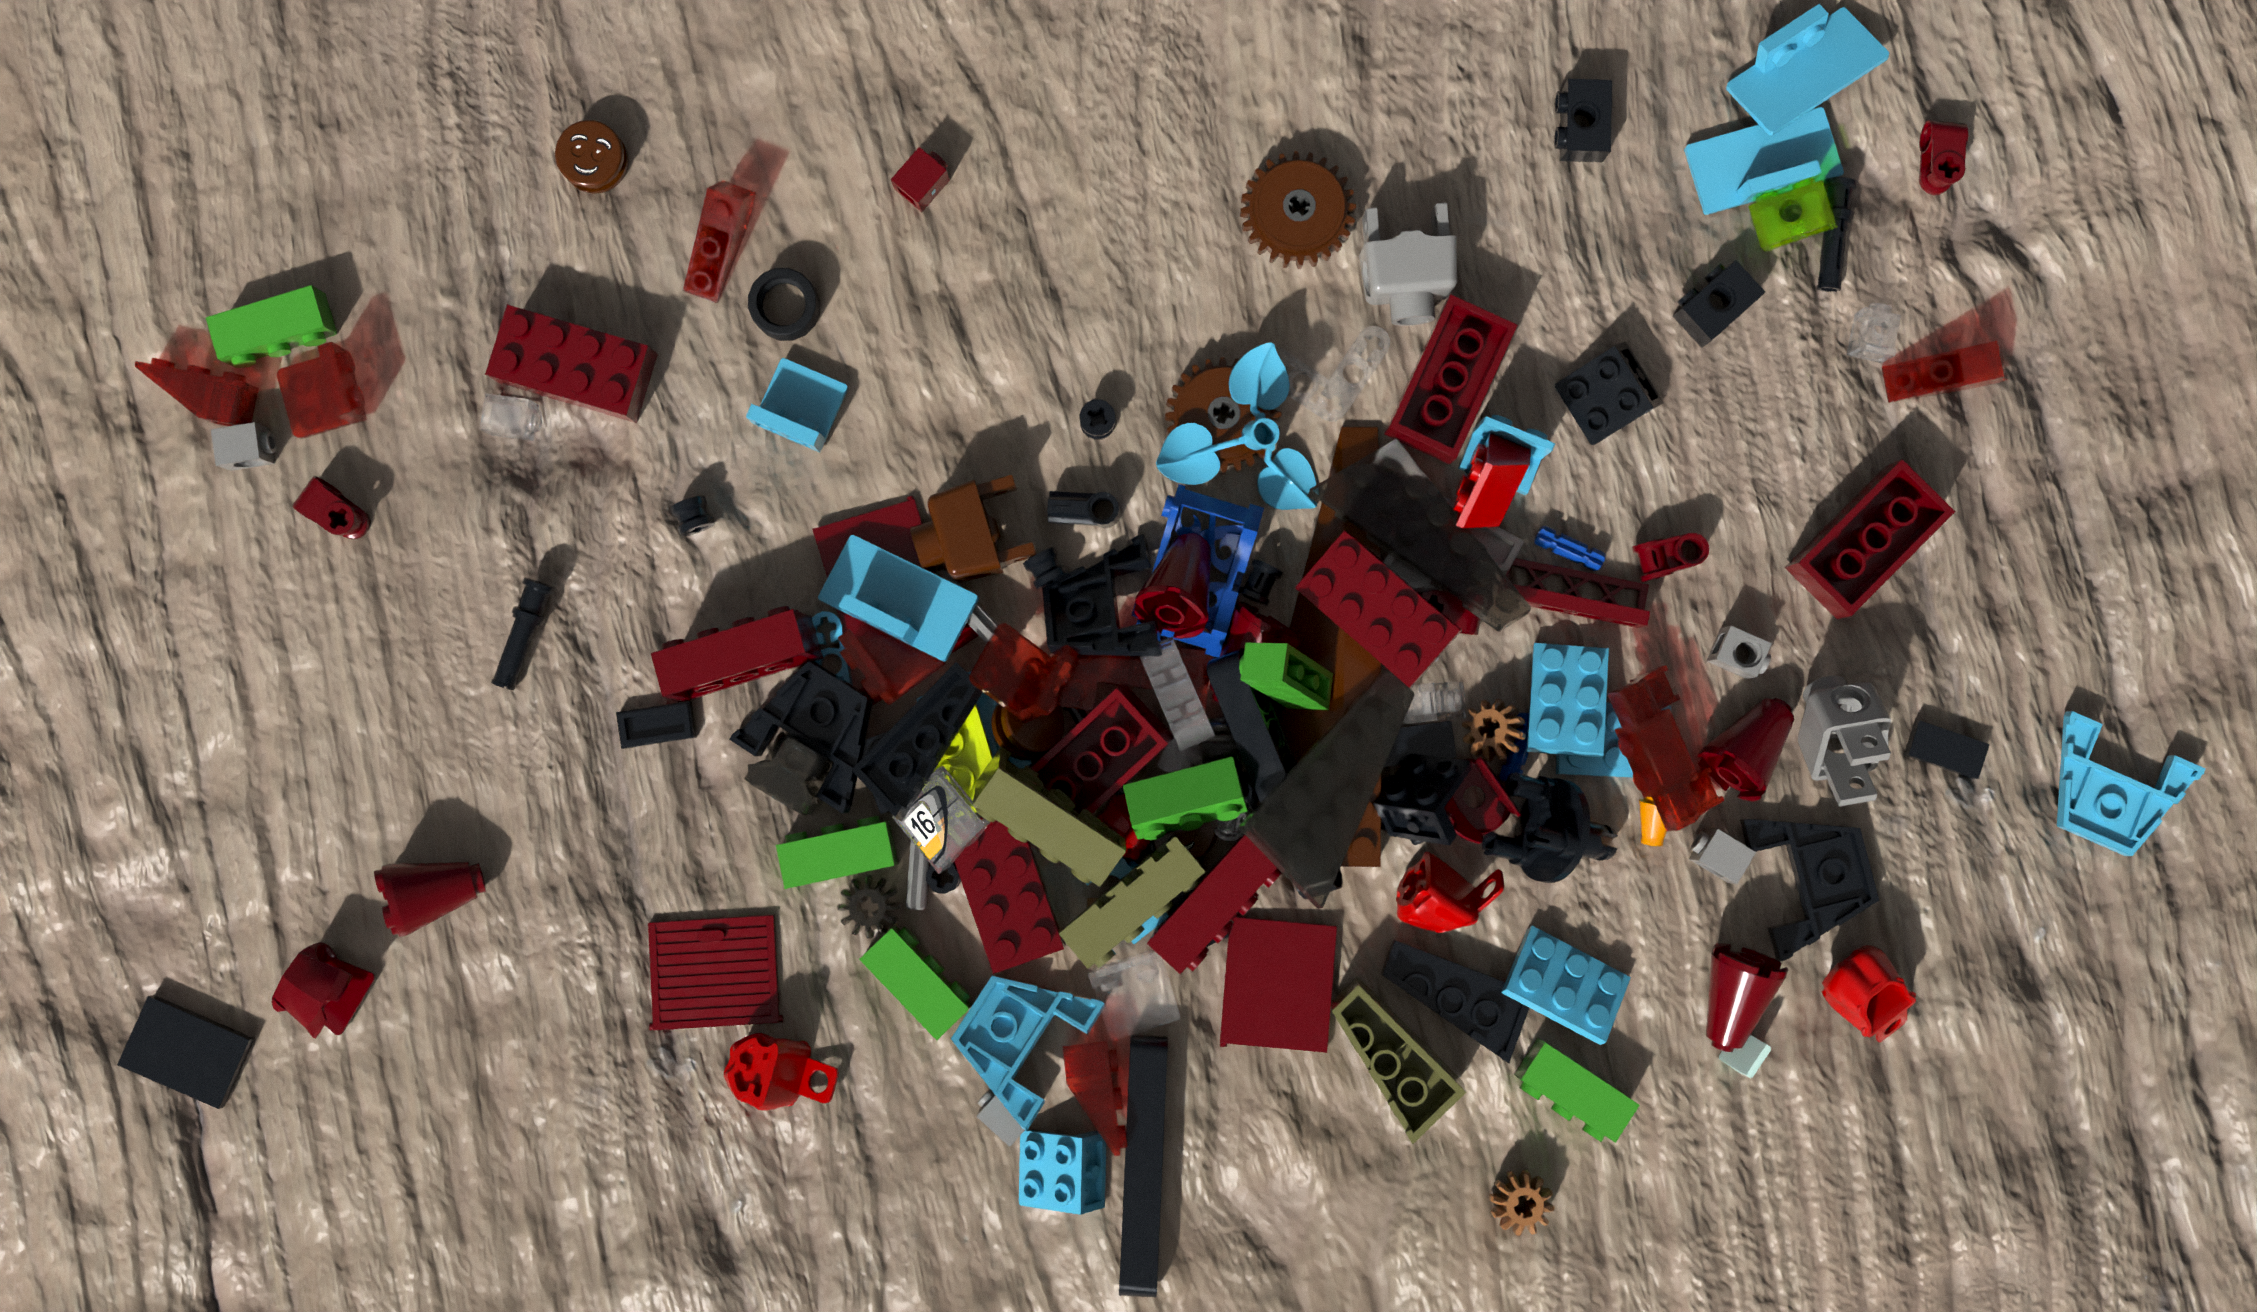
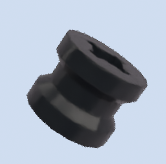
M1094 399L1087 402L1080 411V427L1088 438L1103 440L1113 433L1116 426V415L1113 407L1108 402Z
M705 496L688 498L670 507L672 515L678 518L680 524L678 532L680 536L697 534L715 525L713 517L707 514L706 506L708 503Z
M1055 547L1041 551L1023 563L1026 571L1033 574V584L1037 590L1068 574L1066 567L1059 564L1057 560L1058 552Z

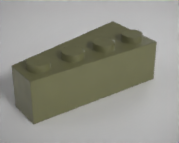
M1001 746L976 781L973 805L977 807V813L990 822L997 820L1008 827V832L1018 841L1033 843L1040 848V853L1049 861L1064 863L1071 868L1072 874L1080 881L1087 884L1091 881L1101 887L1125 854L1126 839L1087 809H1082L1078 813L1074 810L1076 807L1075 803L1068 795L1058 788L1050 789V791L1046 789L1044 783L1038 778L1039 774L1028 765L1024 769L1015 766L1008 760L1012 754Z
M1173 834L1061 929L1059 935L1087 969L1093 964L1100 968L1116 954L1113 950L1116 945L1122 940H1125L1127 943L1134 940L1145 930L1142 926L1144 922L1152 916L1156 919L1161 917L1174 905L1171 900L1182 891L1186 895L1202 881L1200 876L1206 871Z
M1357 976L1331 1001L1332 1012L1354 1049L1360 1055L1374 1082L1380 1088L1394 1115L1400 1121L1411 1143L1414 1144L1466 1093L1464 1082Z

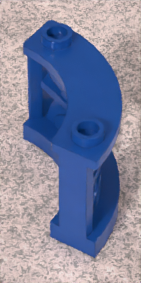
M1178 484L1175 497L1167 495L1161 516L1167 517L1168 520L1153 571L1167 552L1174 528L1179 536L1188 533L1202 536L1211 547L1212 564L1228 576L1226 583H1210L1209 591L1213 592L1217 597L1216 604L1209 607L1208 622L1205 626L1211 633L1203 630L1202 633L1195 637L1179 639L1173 638L1175 632L1163 629L1160 635L1205 648V654L1219 657L1264 508L1253 504L1246 508L1186 490V486ZM1187 507L1209 514L1208 529L1200 531L1201 523L1195 515H1193L1194 524L1192 526H1183L1181 523L1183 508ZM1216 516L1237 523H1241L1243 525H1224L1216 527ZM1221 539L1219 548L1222 546L1230 547L1231 555L1228 559L1221 560L1216 556L1215 540ZM1133 608V611H1132V615H1131V616L1137 618V616L1135 615L1134 608Z

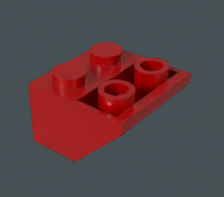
M1491 433L1484 445L1477 444L1470 461L1472 467L1469 475L1463 474L1456 489L1455 495L1458 496L1453 506V510L1458 512L1456 526L1460 528L1500 526L1530 465L1531 449Z

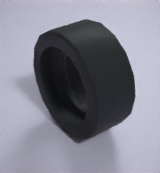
M774 268L762 273L753 282L748 294V310L754 323L767 336L779 341H794L805 336L816 325L820 315V299L813 284L801 272L791 268ZM779 284L796 286L805 298V310L802 317L790 325H778L771 322L763 310V300L766 293L772 287Z

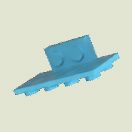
M1820 4L1814 6L1761 41L1758 45L1755 65L1727 83L1726 90L1769 136L1776 134L1888 60L1889 51L1845 7L1828 16L1829 13Z
M1823 107L1812 109L1772 136H1769L1758 124L1688 144L1684 148L1699 201L1705 215L1823 182L1824 179L1840 177L1844 174Z
M855 535L849 537L818 595V599L821 602L943 662L948 660L979 600L976 594Z

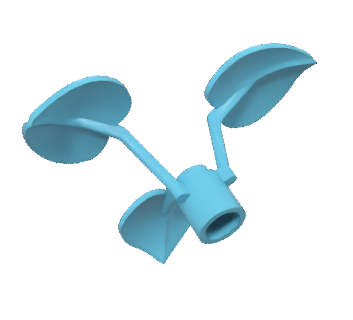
M1271 342L1265 343L1244 354L1235 364L1229 376L1228 384L1232 399L1238 404H1251L1250 411L1256 418L1244 426L1242 436L1212 445L1211 433L1205 427L1196 423L1182 424L1174 428L1166 437L1156 460L1157 469L1164 476L1177 483L1186 485L1203 484L1214 478L1219 472L1220 461L1215 454L1216 451L1240 444H1245L1252 450L1266 449L1264 461L1268 467L1262 469L1257 478L1258 492L1263 501L1269 506L1280 510L1312 509L1317 507L1318 491L1314 473L1307 459L1300 452L1290 448L1279 450L1273 460L1271 459L1272 451L1275 450V444L1279 439V428L1273 420L1265 418V414L1260 413L1257 407L1263 410H1272L1280 406L1288 396L1290 383L1287 370L1278 356L1275 345Z

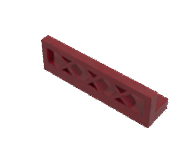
M1515 558L1511 566L1524 568L1533 582L1527 586L1508 583L1511 567L1505 576L1499 578L1495 600L1634 628L1648 626L1650 611L1645 610L1649 584ZM1534 571L1544 572L1545 574L1538 578ZM1551 574L1559 575L1569 589L1563 593L1547 591L1541 581ZM1570 578L1579 579L1581 581L1574 585ZM1588 581L1594 582L1605 596L1598 601L1583 598L1577 588ZM1606 585L1617 588L1610 592ZM1622 589L1638 591L1635 608L1619 605L1613 595Z

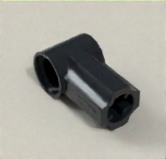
M1049 492L1048 523L1110 528L1120 520L1121 506L1110 493ZM1101 501L1111 502L1114 510L1109 518L1102 520L1095 517L1094 510L1098 503Z

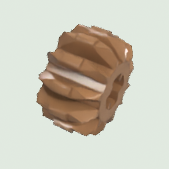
M1496 699L1492 706L1488 701L1481 700L1480 712L1473 708L1468 709V713L1474 718L1472 722H1462V727L1470 730L1462 739L1463 742L1472 744L1470 752L1473 755L1478 756L1482 754L1485 761L1491 762L1495 754L1499 760H1507L1506 749L1514 753L1519 752V747L1514 744L1515 739L1524 740L1526 734L1516 729L1522 727L1525 724V720L1522 717H1515L1517 713L1515 706L1510 704L1505 707L1503 700ZM1495 723L1500 727L1495 730V736L1491 737L1488 733L1493 731L1492 725Z
M1522 1170L1518 1180L1515 1174L1509 1171L1507 1172L1508 1184L1505 1185L1500 1180L1495 1182L1496 1187L1501 1193L1489 1195L1490 1201L1498 1204L1491 1210V1214L1494 1218H1501L1499 1225L1502 1229L1507 1230L1513 1226V1232L1517 1236L1522 1235L1525 1226L1532 1235L1536 1234L1537 1228L1535 1223L1537 1221L1544 1226H1547L1549 1223L1543 1212L1550 1213L1554 1211V1206L1546 1201L1553 1195L1552 1190L1542 1188L1544 1180L1539 1175L1531 1180L1530 1173L1527 1170ZM1520 1196H1524L1527 1199L1524 1201L1525 1208L1522 1210L1517 1207Z

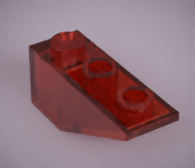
M724 180L707 188L683 291L718 303L748 228L756 192Z
M1998 341L1882 367L1889 403L1968 390L2008 381L2002 348Z
M152 358L151 364L135 361V367L198 418L223 426L252 423L259 388L246 383V376L223 371L222 377L210 375V369L195 365H187V370L176 369L175 363L157 358Z
M1107 1041L1062 1046L1068 1087L1116 1158L1122 1157L1121 1148H1128L1125 1125H1118L1116 1110L1123 1109L1121 1087H1113L1112 1072H1119L1116 1049L1109 1050Z

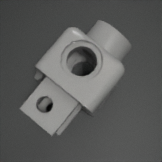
M1436 203L1431 212L1433 236L1424 234L1420 230L1402 231L1399 236L1388 240H1380L1377 208L1365 210L1362 217L1364 246L1359 255L1365 299L1371 305L1390 304L1391 323L1393 325H1419L1435 320L1434 301L1446 299L1457 284V237L1450 235L1447 203Z
M1840 676L1819 678L1810 683L1803 692L1806 707L1797 738L1810 775L1815 781L1828 780L1839 807L1874 801L1878 794L1868 772L1874 770L1878 766L1879 761L1889 760L1891 752L1888 748V732L1891 718L1872 683L1859 682L1847 684L1846 680ZM1838 738L1845 753L1830 751L1827 748L1829 739ZM1857 783L1861 785L1862 788L1855 789L1851 787L1850 784Z

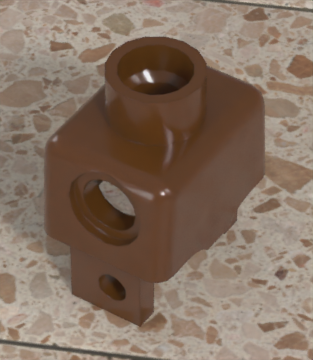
M1012 475L978 485L975 479L935 493L928 498L927 503L932 521L910 527L914 546L923 569L945 563L949 575L960 583L1004 573L1003 566L1027 560L1036 555L1033 542L998 552V541L1001 537L996 519L987 513L983 504V500L1016 491L1017 488Z

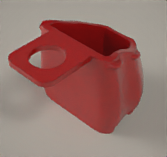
M1426 851L1416 865L1408 868L1397 888L1396 914L1404 923L1437 933L1473 925L1479 919V912L1503 892V872L1500 869L1495 870L1475 887L1443 860ZM1496 881L1493 891L1483 898L1485 889L1492 882Z
M1865 945L1854 950L1849 957L1836 964L1822 982L1824 986L1822 994L1829 1005L1860 1030L1864 1037L1870 1038L1876 1034V1040L1879 1043L1906 1023L1907 1009L1916 1002V993L1909 990L1904 979L1899 976L1885 952L1872 945ZM1895 1021H1897L1890 1029H1888V1030L1886 1031V1029H1887L1892 1023H1894Z
M755 1033L741 1038L732 1044L729 1062L724 1069V1078L737 1100L748 1103L758 1110L768 1111L784 1106H792L798 1100L799 1095L820 1103H829L833 1098L839 1071L834 1066L810 1058L811 1047L804 1040L795 1041L786 1038H774L764 1033ZM818 1070L823 1071L828 1078V1085L821 1093L815 1092L810 1084L811 1076Z

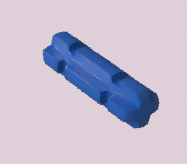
M1547 526L1540 527L1534 539L1536 545L1544 549L1550 547L1553 553L1575 563L1583 562L1584 567L1593 571L1599 570L1605 561L1606 554L1603 551L1594 547L1588 549L1587 544L1563 533L1557 535L1556 530Z
M1521 712L1517 715V717H1522L1525 720V724L1516 730L1525 733L1526 738L1524 740L1515 739L1514 744L1519 747V752L1514 753L1507 749V763L1502 765L1499 775L1500 779L1506 782L1511 773L1523 774L1521 766L1525 765L1529 753L1527 752L1529 713Z

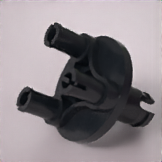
M1515 772L1511 773L1506 780V793L1509 796L1526 799L1520 810L1521 816L1517 819L1515 836L1509 837L1495 832H1488L1482 841V849L1485 850V855L1508 859L1510 863L1520 866L1523 872L1535 881L1555 883L1566 878L1576 868L1582 857L1599 861L1612 858L1617 848L1602 844L1601 836L1616 838L1618 834L1608 825L1591 821L1587 798L1575 783L1545 776L1533 778Z

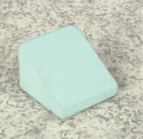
M1750 1035L1743 1048H1734L1733 1052L1721 1051L1719 1059L1738 1073L1751 1079L1771 1051V1047Z

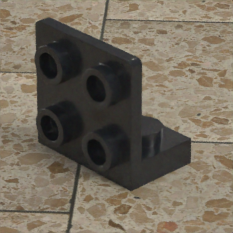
M1626 341L1611 347L1555 384L1556 390L1591 445L1599 443L1664 403Z
M1410 754L1373 803L1388 835L1450 846L1457 833L1444 807L1473 767L1470 761Z

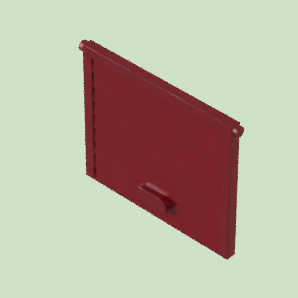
M914 496L907 497V501L812 529L827 578L851 535H855L922 568L910 531V527L922 524ZM935 566L925 568V570L933 574L937 572ZM837 609L848 648L890 636Z
M1236 913L1231 918L1234 924L1228 935L1220 1047H1227V1044L1327 1053L1337 926L1237 917L1238 914Z
M775 915L648 923L653 1023L649 1024L650 1030L783 1022V1015H780Z

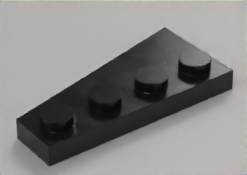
M1393 939L1381 975L1504 1061L1510 1063L1529 1007L1501 993L1505 984L1504 981Z

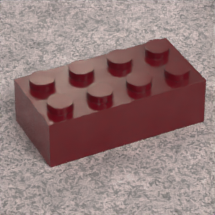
M1450 294L1440 311L1384 435L1450 465L1458 457L1518 325Z
M507 305L485 375L500 384L637 423L658 354L645 344Z
M1901 459L1886 465L1784 568L1836 619L1849 617L1956 511Z
M1345 530L1295 587L1409 688L1414 686L1462 631L1459 626L1371 550Z
M781 606L767 612L768 617L755 621L754 617H746L732 622L733 628L719 632V628H711L698 632L696 634L698 639L684 643L683 639H676L663 643L661 645L662 650L651 653L662 697L689 701L805 665L808 661L814 662L824 659L812 617L799 612V610H790L789 606Z
M1123 683L1031 768L1039 774L1038 778L1044 783L1046 789L1050 791V789L1058 788L1068 795L1075 803L1076 807L1074 810L1078 813L1082 809H1087L1093 814L1175 737L1135 693Z
M982 818L948 830L947 841L992 972L995 974L1063 950L1066 945L1059 935L1060 928L1030 842L1023 843L1018 841L1008 832V827L997 820L990 822Z
M1250 826L1188 895L1189 897L1159 926L1146 944L1179 974L1187 967L1193 972L1207 956L1209 949L1206 946L1213 939L1218 944L1232 929L1234 921L1231 918L1237 912L1244 916L1256 903L1259 896L1256 891L1264 883L1269 888L1283 873L1284 867L1281 865L1283 862L1282 853L1255 828Z

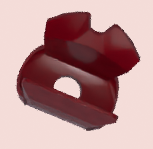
M1481 756L1477 760L1463 759L1469 760L1473 768L1444 807L1451 823L1454 825L1456 833L1462 838L1477 844L1482 843L1483 835L1499 828L1509 818L1511 813L1517 817L1521 816L1516 804L1506 793L1503 785ZM1471 786L1480 787L1484 792V801L1476 808L1469 807L1463 797L1465 790Z
M315 943L300 951L282 975L272 996V1007L277 1012L287 1011L315 1039L324 1025L335 1035H341L373 984L375 974L338 959L335 952L326 943Z

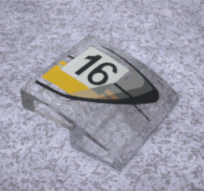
M944 766L937 768L931 774L902 822L894 816L892 817L938 874L947 870L966 847L975 843L990 824V821L977 813V807L973 805V801Z

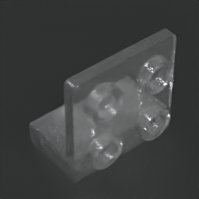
M1153 949L1104 964L1100 968L1095 967L1088 970L1090 983L1095 990L1097 999L1105 1003L1102 1015L1110 1040L1114 1041L1180 1019L1181 1016L1163 958Z

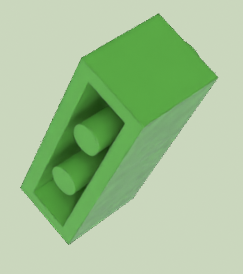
M312 285L205 317L217 359L234 368L250 367L256 364V359L266 356L282 357L291 353L292 348L301 345L306 347L318 346L325 343L327 337L337 335L326 293Z
M1288 643L1245 644L1244 655L1239 663L1241 681L1288 709L1329 710L1333 673Z
M1233 757L1123 785L1131 825L1138 840H1156L1165 836L1167 832L1179 829L1184 831L1195 830L1201 827L1203 823L1214 820L1229 821L1237 818L1241 813L1248 812Z
M879 816L857 820L858 828L844 830L843 823L821 828V836L808 838L807 831L785 835L786 843L776 845L784 889L897 865L898 859L890 821L880 823Z
M895 925L859 960L916 1020L938 1040L970 1009L972 1005L968 999L971 995L958 981L955 980L952 984L942 974L945 970L944 966L932 954L926 957L916 947L920 942L906 927L900 930Z
M1539 1038L1536 1039L1514 1074L1523 1081L1519 1087L1537 1100L1543 1094L1554 1102L1551 1107L1553 1111L1568 1121L1573 1116H1576L1585 1122L1582 1130L1600 1142L1606 1136L1616 1143L1640 1106Z

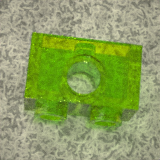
M1814 178L1802 180L1792 185V191L1778 195V191L1763 194L1756 198L1757 203L1749 206L1758 240L1764 252L1838 227L1823 180L1815 182ZM1791 204L1800 205L1802 207V214L1799 219L1794 222L1783 220L1782 214L1787 206Z

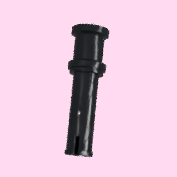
M1832 177L1823 181V187L1826 188L1825 207L1820 211L1821 221L1824 222V234L1817 290L1841 291L1846 231L1848 223H1851V220L1854 218L1851 202L1853 189L1857 188L1858 182L1852 178Z
M524 577L522 582L525 588L519 604L512 609V616L515 618L494 678L491 681L492 684L502 688L505 686L508 690H515V684L537 625L541 626L546 618L543 613L550 594H555L556 588Z

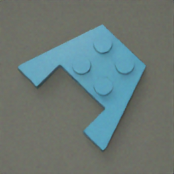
M2066 711L2063 718L2057 827L2121 855L2133 856L2161 824V818L2173 804H2178L2186 795L2185 790L2194 780L2201 778L2206 768L2176 755H2168L2155 788L2090 761L2089 757L2103 724L2074 711Z
M991 976L951 1037V1040L1021 1128L1027 1131L1044 1105L1045 1100L1013 1079L1054 1015L1088 1035L1105 1008V1003L1092 998L1091 1000L1066 992L1050 991L1038 988L1035 985Z

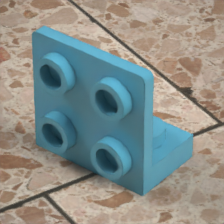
M782 358L760 407L751 404L746 418L758 427L820 453L848 391V386L786 358Z
M1492 415L1491 418L1485 416L1473 428L1458 469L1467 473L1470 472L1472 467L1470 461L1477 444L1484 445L1491 433L1531 449L1530 465L1516 491L1527 495L1541 460L1553 451L1555 443L1548 441V435L1541 431L1527 428L1525 432L1513 427V422L1503 416Z
M1035 1130L1024 1131L1020 1135L1019 1205L1078 1215L1105 1208L1107 1132L1091 1131L1078 1135H1066Z

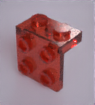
M333 342L317 346L320 357L281 368L277 372V379L292 433L300 439L367 420L364 409V395L357 384L354 374V360L348 350Z
M1001 623L992 633L970 673L969 680L972 685L1023 722L1028 723L1043 714L1045 716L1049 715L1055 709L1059 702V697L1056 695L1061 686L1065 685L1072 677L1075 670L1072 665L1078 653L1068 645H1065L1048 655L1011 626Z
M874 627L859 638L850 629L838 637L844 646V649L840 651L844 660L852 670L859 667L865 675V678L860 681L873 699L879 695L888 705L898 700L946 663V661L943 662Z

